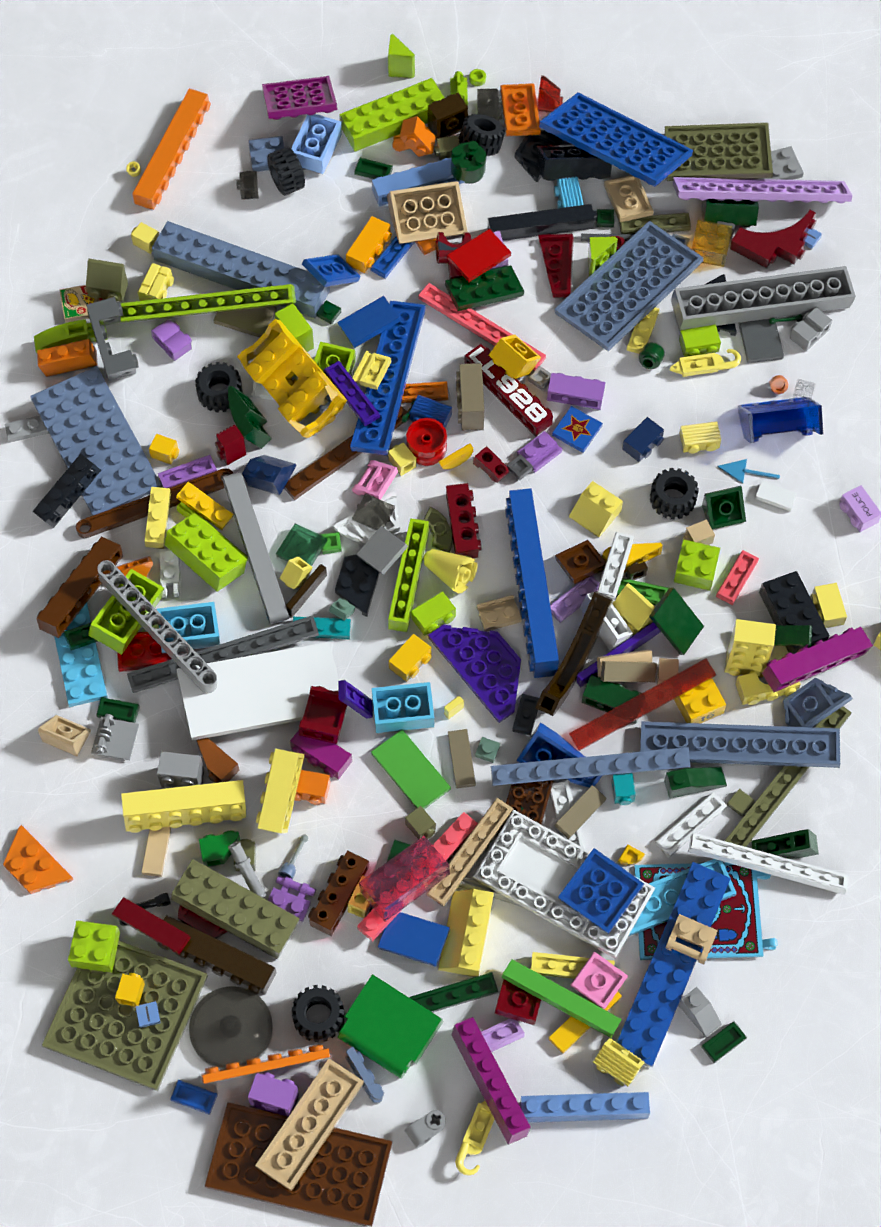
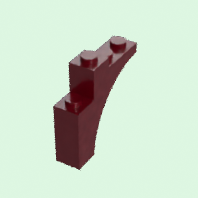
M809 210L794 225L775 232H754L740 227L731 240L730 250L765 268H768L770 263L773 264L777 256L795 265L798 259L801 260L805 254L803 249L808 236L807 232L809 229L812 230L817 222L815 220L816 212Z

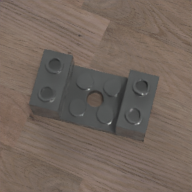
M115 297L87 304V312L108 381L136 374V368H139L136 354L132 355L131 350L112 355L109 342L105 343L104 340L107 339L104 326L121 322L120 316H123V310L120 301L116 302Z

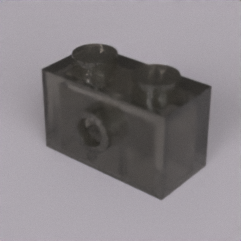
M498 88L477 89L478 114L493 117L498 121L502 120V109H499V106L502 105L501 95H498Z

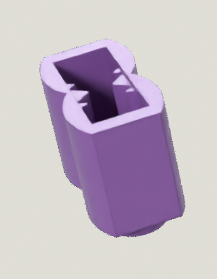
M167 319L151 330L152 338L164 349L171 359L176 361L192 349V340L188 334L180 331L181 329L175 321L172 322L170 319Z

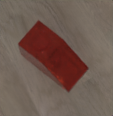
M542 75L539 86L538 111L551 113L563 104V97L560 96L561 89L546 76Z

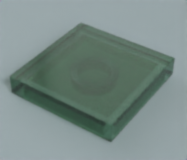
M295 523L276 552V556L287 562L290 559L300 557L312 566L328 540L326 537Z

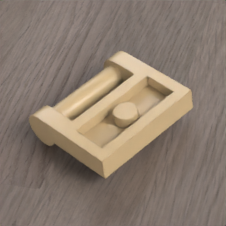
M679 914L665 948L670 951L672 949L697 959L699 960L698 963L704 965L718 930ZM676 937L704 948L702 953L675 942Z

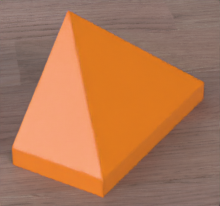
M148 556L116 567L125 576L130 569H133L147 577L153 562L151 557Z

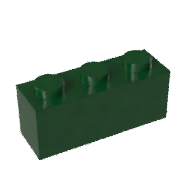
M591 676L583 693L581 703L636 724L646 696L639 691L625 689L624 686L618 683L603 682L601 677Z

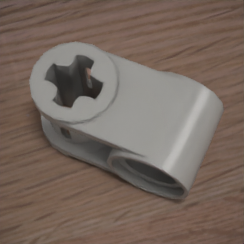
M433 1110L421 1119L413 1122L404 1131L415 1147L419 1148L444 1129L445 1116L441 1111ZM432 1118H440V1125L431 1124Z

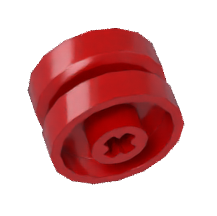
M421 418L414 421L408 427L406 446L416 457L417 464L423 466L435 465L445 457L447 433L442 423L436 419Z

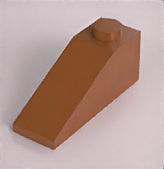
M209 738L196 740L209 774L208 777L213 783L229 782L240 771L238 763Z

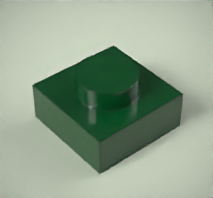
M326 300L316 314L318 318L332 325L341 313V308Z

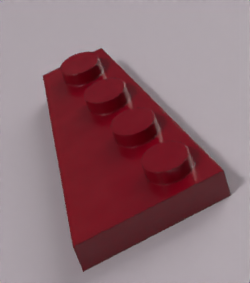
M573 234L538 235L553 298L568 297L571 294L574 236Z

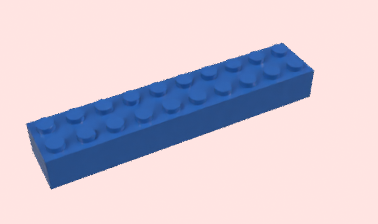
M532 488L510 490L509 498H506L505 515L509 522L507 524L508 534L511 535L510 548L514 554L516 585L519 586L518 600L521 602L522 607L520 608L521 619H524L523 633L527 639L526 653L529 654L530 659L528 660L529 671L533 672L534 678L551 677L558 670L559 657Z

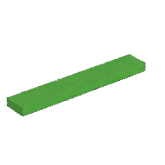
M511 959L501 978L610 1038L613 1037L622 1020Z

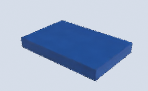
M339 254L304 259L302 265L324 287L358 282L361 278Z
M382 296L337 323L352 346L356 348L401 320L385 296Z
M400 912L384 929L378 948L436 967L450 928Z

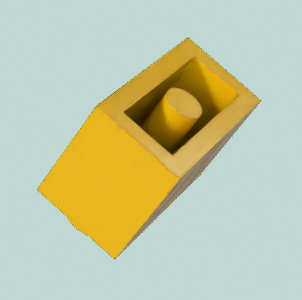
M413 634L389 660V669L407 682L418 674L419 668L423 664L426 665L432 657L431 646Z

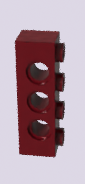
M468 483L447 485L446 500L454 552L458 555L478 558V553L482 550L481 540H477L476 534H479L478 523H474L476 508L471 504V501H474L473 490H469ZM461 520H466V521H468V522L462 523V522H460V521H461ZM467 536L470 537V539L465 540L463 539V537Z

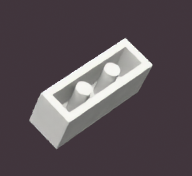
M594 592L587 594L580 606L584 614ZM611 603L599 631V636L609 651H612L628 640L633 634Z

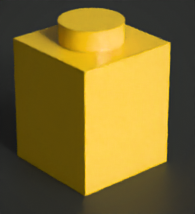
M156 434L149 447L151 458L171 465L173 460L177 459L180 449H178L176 440Z
M129 973V975L122 974L115 996L117 1002L132 1007L139 1006L145 986L143 978L135 973Z

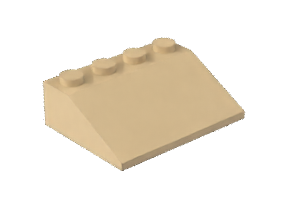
M458 181L390 191L387 195L389 212L399 244L436 239L438 232H444L446 237L462 235L463 232H468Z

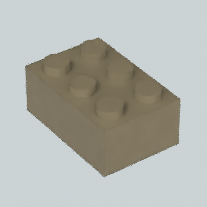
M482 363L460 364L459 371H456L458 424H461L462 430H484L485 410Z

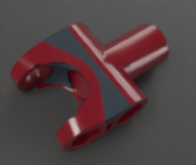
M444 232L437 233L436 261L437 264H448L450 279L462 277V274L447 259V255L472 240L469 232H463L460 244L450 243L446 236H444Z

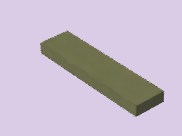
M689 213L652 215L619 222L621 234H636L649 221L665 232L691 231Z

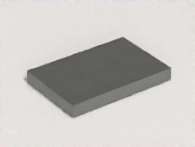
M769 319L738 323L748 363L784 358L776 323L770 324Z

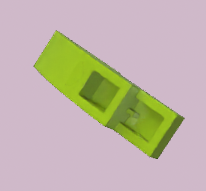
M86 319L72 321L38 333L34 336L36 353L37 350L89 339L91 342L96 341L91 322L87 323Z

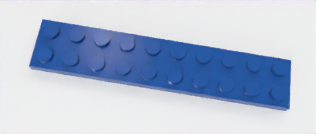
M390 301V305L401 321L381 333L376 353L391 357V363L378 389L366 387L365 391L366 397L379 412L380 418L367 426H364L359 419L357 420L350 445L351 451L380 455L388 454L426 310L423 304Z
M695 862L690 867L617 1041L623 1048L636 1055L650 1067L654 1065L697 959L672 949L670 951L665 948L677 918L680 914L711 927L731 879ZM676 937L675 942L696 951H701V947Z

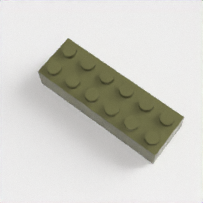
M194 859L191 860L171 894L172 901L276 959L281 955L300 919Z

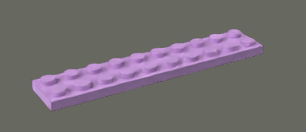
M673 177V186L677 196L683 200H690L691 198H698L699 200L716 199L718 201H724L725 199L742 201V199H748L755 202L759 200L794 202L795 200L806 203L811 201H819L821 203H827L828 201H835L837 203L852 201V193L845 181Z

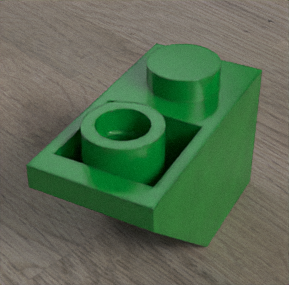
M229 830L221 835L209 834L199 839L203 865L213 867L225 864L231 856L228 846L240 841L239 831Z

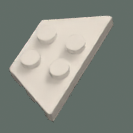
M396 492L389 493L382 497L381 500L375 501L333 525V529L362 546L367 543L381 526L390 533L395 534L400 531Z

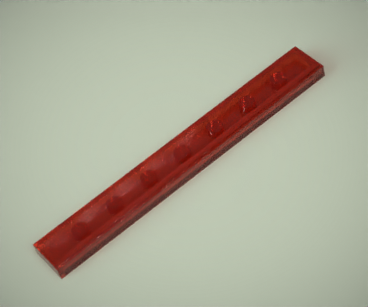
M707 658L574 730L569 735L578 751H581L714 678L716 673Z

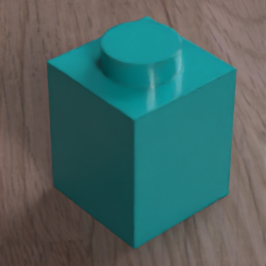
M633 773L614 774L611 780L614 804H631L636 796Z

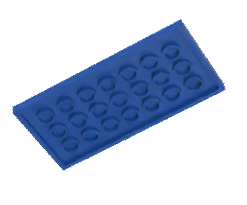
M579 92L542 119L539 127L546 132L573 144L575 147L614 165L618 169L654 187L689 159L693 153L692 149Z

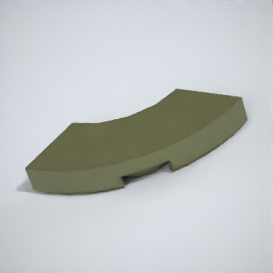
M429 507L423 520L429 521V530L433 535L432 547L450 553L452 547V530L442 513Z

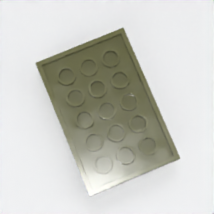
M768 123L665 126L664 128L666 137L693 150L692 156L667 176V181H673V177L727 179L773 177Z

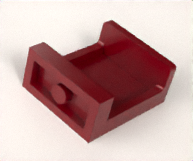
M322 686L310 687L303 719L299 725V736L334 744L338 743L347 710V705L339 700L338 690H328Z

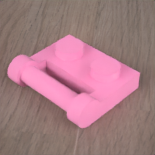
M370 460L367 470L358 484L354 485L352 491L359 496L365 495L381 500L398 470L394 466Z

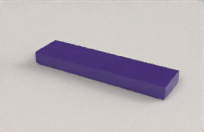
M340 361L324 369L326 376L346 398V403L364 426L380 418L379 412Z

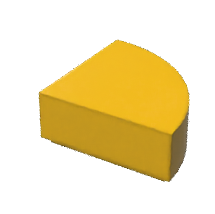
M627 844L617 863L627 866L634 865L640 862L645 854Z

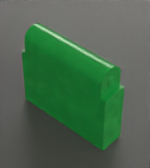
M372 974L345 1015L347 1021L342 1027L338 1039L354 1047L355 1050L402 1079L411 1064L418 1063L442 1025L443 1020Z

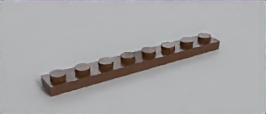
M401 405L394 430L404 424L402 418L407 411ZM353 435L288 480L284 487L287 493L294 500L298 499L363 453L351 451L350 445Z

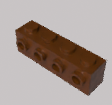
M348 850L345 855L340 856L336 872H332L328 878L327 883L329 885L326 890L323 889L320 892L318 905L316 908L312 907L308 915L311 927L330 936L333 935L342 919L357 883H359L361 877L365 876L369 869V860Z

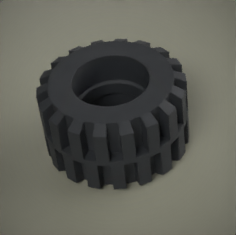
M471 114L464 118L459 135V143L475 141L484 149L486 156H493L500 151L505 128L500 124L501 122L493 117Z
M287 146L268 154L267 163L271 177L277 189L283 195H288L305 187V177L301 164L290 147Z
M216 362L215 365L210 363L207 368L204 366L202 372L199 371L197 374L198 378L195 380L198 400L209 411L215 410V412L219 413V410L227 412L226 409H230L228 387L232 386L243 393L241 376L238 370H234V366H228L225 362L223 364ZM216 384H225L228 386L227 388L221 391H214L210 389L212 386Z
M669 468V471L665 469L662 471V474L658 473L656 479L654 478L650 503H652L653 509H657L656 513L659 515L662 513L664 518L669 516L673 520H675V517L681 519L683 515L688 516L690 511L694 510L699 488H697V481H694L695 477L693 475L689 476V472L686 470L682 472L680 468L677 470ZM669 489H675L680 491L684 496L680 498H672L669 497L665 493V491Z
M313 985V989L307 987L304 993L300 991L298 998H295L293 1001L294 1006L291 1011L294 1026L302 1037H306V1040L314 1039V1042H319L320 1039H323V1042L328 1041V1037L334 1038L336 1036L335 1033L340 1032L341 1025L344 1024V1006L338 993L335 994L332 988L328 990L324 985L321 988H318V985ZM322 1004L327 1006L331 1011L329 1018L322 1023L309 1021L306 1018V1013L313 1005Z

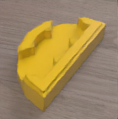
M471 443L440 460L439 464L443 469L455 468L471 457L474 448Z

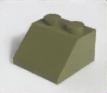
M88 258L86 276L88 296L95 299L115 297L116 301L123 302L128 286L124 264Z

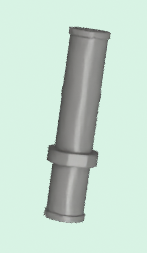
M240 841L232 843L228 846V849L235 860L236 868H239L249 890L262 898L265 897L266 893Z

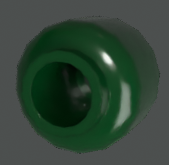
M647 343L639 354V362L646 369H656L660 366L665 356V351L657 343Z

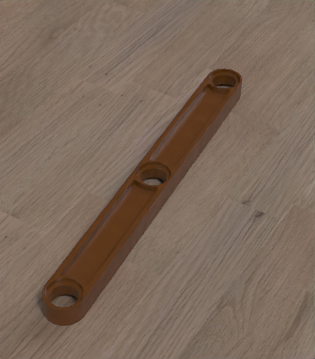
M224 468L187 482L208 495L225 488L223 480H221L222 475L234 473L232 470ZM187 482L168 488L171 493L169 508L175 507L181 502L176 497ZM150 495L78 521L76 524L77 534L81 538H89L147 517ZM83 525L90 527L87 532H81L80 528Z

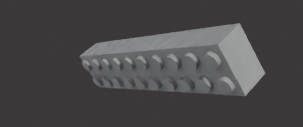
M842 266L675 288L671 303L679 331L714 324L719 326L770 319L772 317L778 318L806 314L808 311H813L816 307L822 312L850 308L856 295L847 267Z

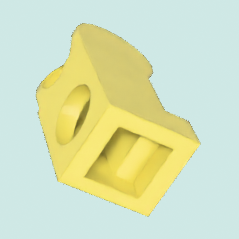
M364 875L361 877L348 903L349 913L362 918L366 917L378 881Z

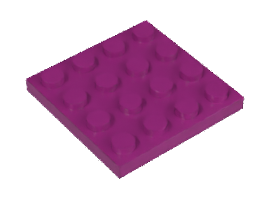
M329 76L262 84L269 119L278 120L288 116L294 118L304 114L315 115L319 112L331 113L338 110Z

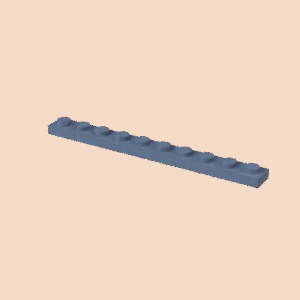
M689 747L494 765L490 767L492 786L686 768L690 767Z

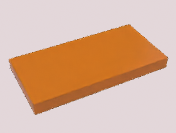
M534 83L500 85L506 136L540 135L541 129L539 127L540 122Z

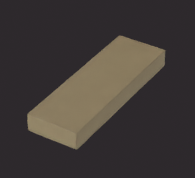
M602 661L601 681L655 682L657 663Z
M467 729L448 731L456 789L476 786Z
M592 785L554 826L570 839L607 798Z

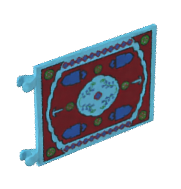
M725 862L723 864L737 894L721 901L711 925V928L718 931L707 958L763 957V949H776L777 939L769 938L762 940L757 878L770 879L771 874ZM692 863L635 865V877L649 884L689 869ZM667 922L638 932L640 960H652Z

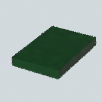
M675 588L667 590L649 615L679 655H685L704 628V625Z

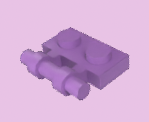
M278 875L276 883L283 885L282 889L279 890L273 887L268 901L300 918L299 921L304 922L311 906V901L305 900L306 895L314 897L316 889L309 887L310 885L307 883L301 884L293 881L291 877L286 876L285 878ZM289 889L299 891L298 897L288 893Z

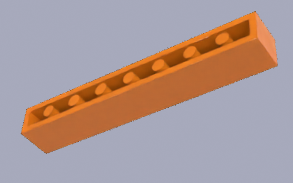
M188 89L132 193L136 205L154 210L156 205L161 202L162 194L167 190L171 177H174L178 164H181L184 152L189 149L190 141L195 137L198 126L202 124L205 112H208L210 109L208 94Z

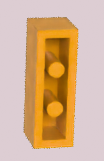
M371 216L347 252L346 262L352 268L363 273L368 268H371L375 257L381 254L383 245L392 236L390 224Z

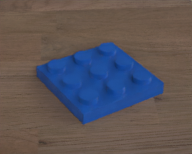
M593 848L560 893L558 899L609 934L640 892L644 883Z

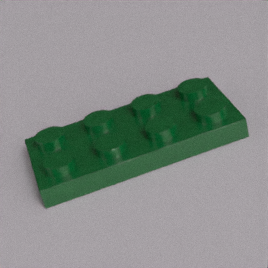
M511 265L488 270L470 282L463 276L445 280V287L457 311L524 296V289Z

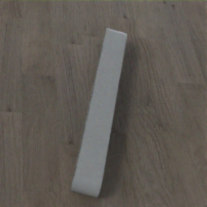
M238 472L223 476L224 487L268 621L271 625L289 620L287 608L242 473Z
M111 561L100 562L98 565V576L101 583L203 692H214L217 688V675ZM109 570L111 573L103 574V571ZM117 584H123V585H124V586L121 587V588L115 587V585H117ZM130 597L136 598L135 601H128L127 599ZM142 611L149 612L147 615L140 614V612ZM159 624L161 628L155 629L153 625ZM167 638L174 639L173 642H166L165 640ZM184 651L187 655L179 656L178 653ZM193 665L200 667L198 670L191 669ZM206 679L213 680L210 684H206L203 681Z

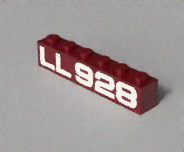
M479 344L465 354L464 364L482 363L483 384L535 437L552 425L553 413L547 407L545 408L539 398L529 392L525 384H521L517 378L509 377L505 372L506 370L494 364L489 356L491 352L489 348Z

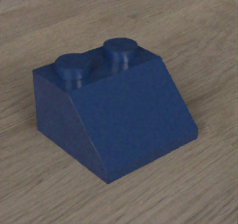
M262 455L250 459L242 475L249 487L280 495L297 465L292 462Z

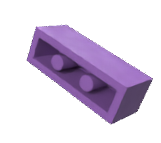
M551 373L547 401L601 410L606 382L598 379H585L580 376H568L563 373Z

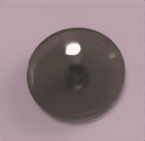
M229 986L216 989L199 1001L190 1018L189 1035L194 1050L205 1063L212 1067L217 1066L218 1069H225V1064L239 1062V1065L247 1064L246 1060L261 1058L270 1045L273 1035V1022L266 1003L256 993L242 987Z

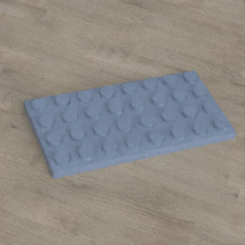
M649 221L554 309L555 314L609 351L703 262V257Z
M97 366L30 396L67 469L80 453L101 469V472L82 493V497L92 516L149 495L151 487L162 488L158 477Z

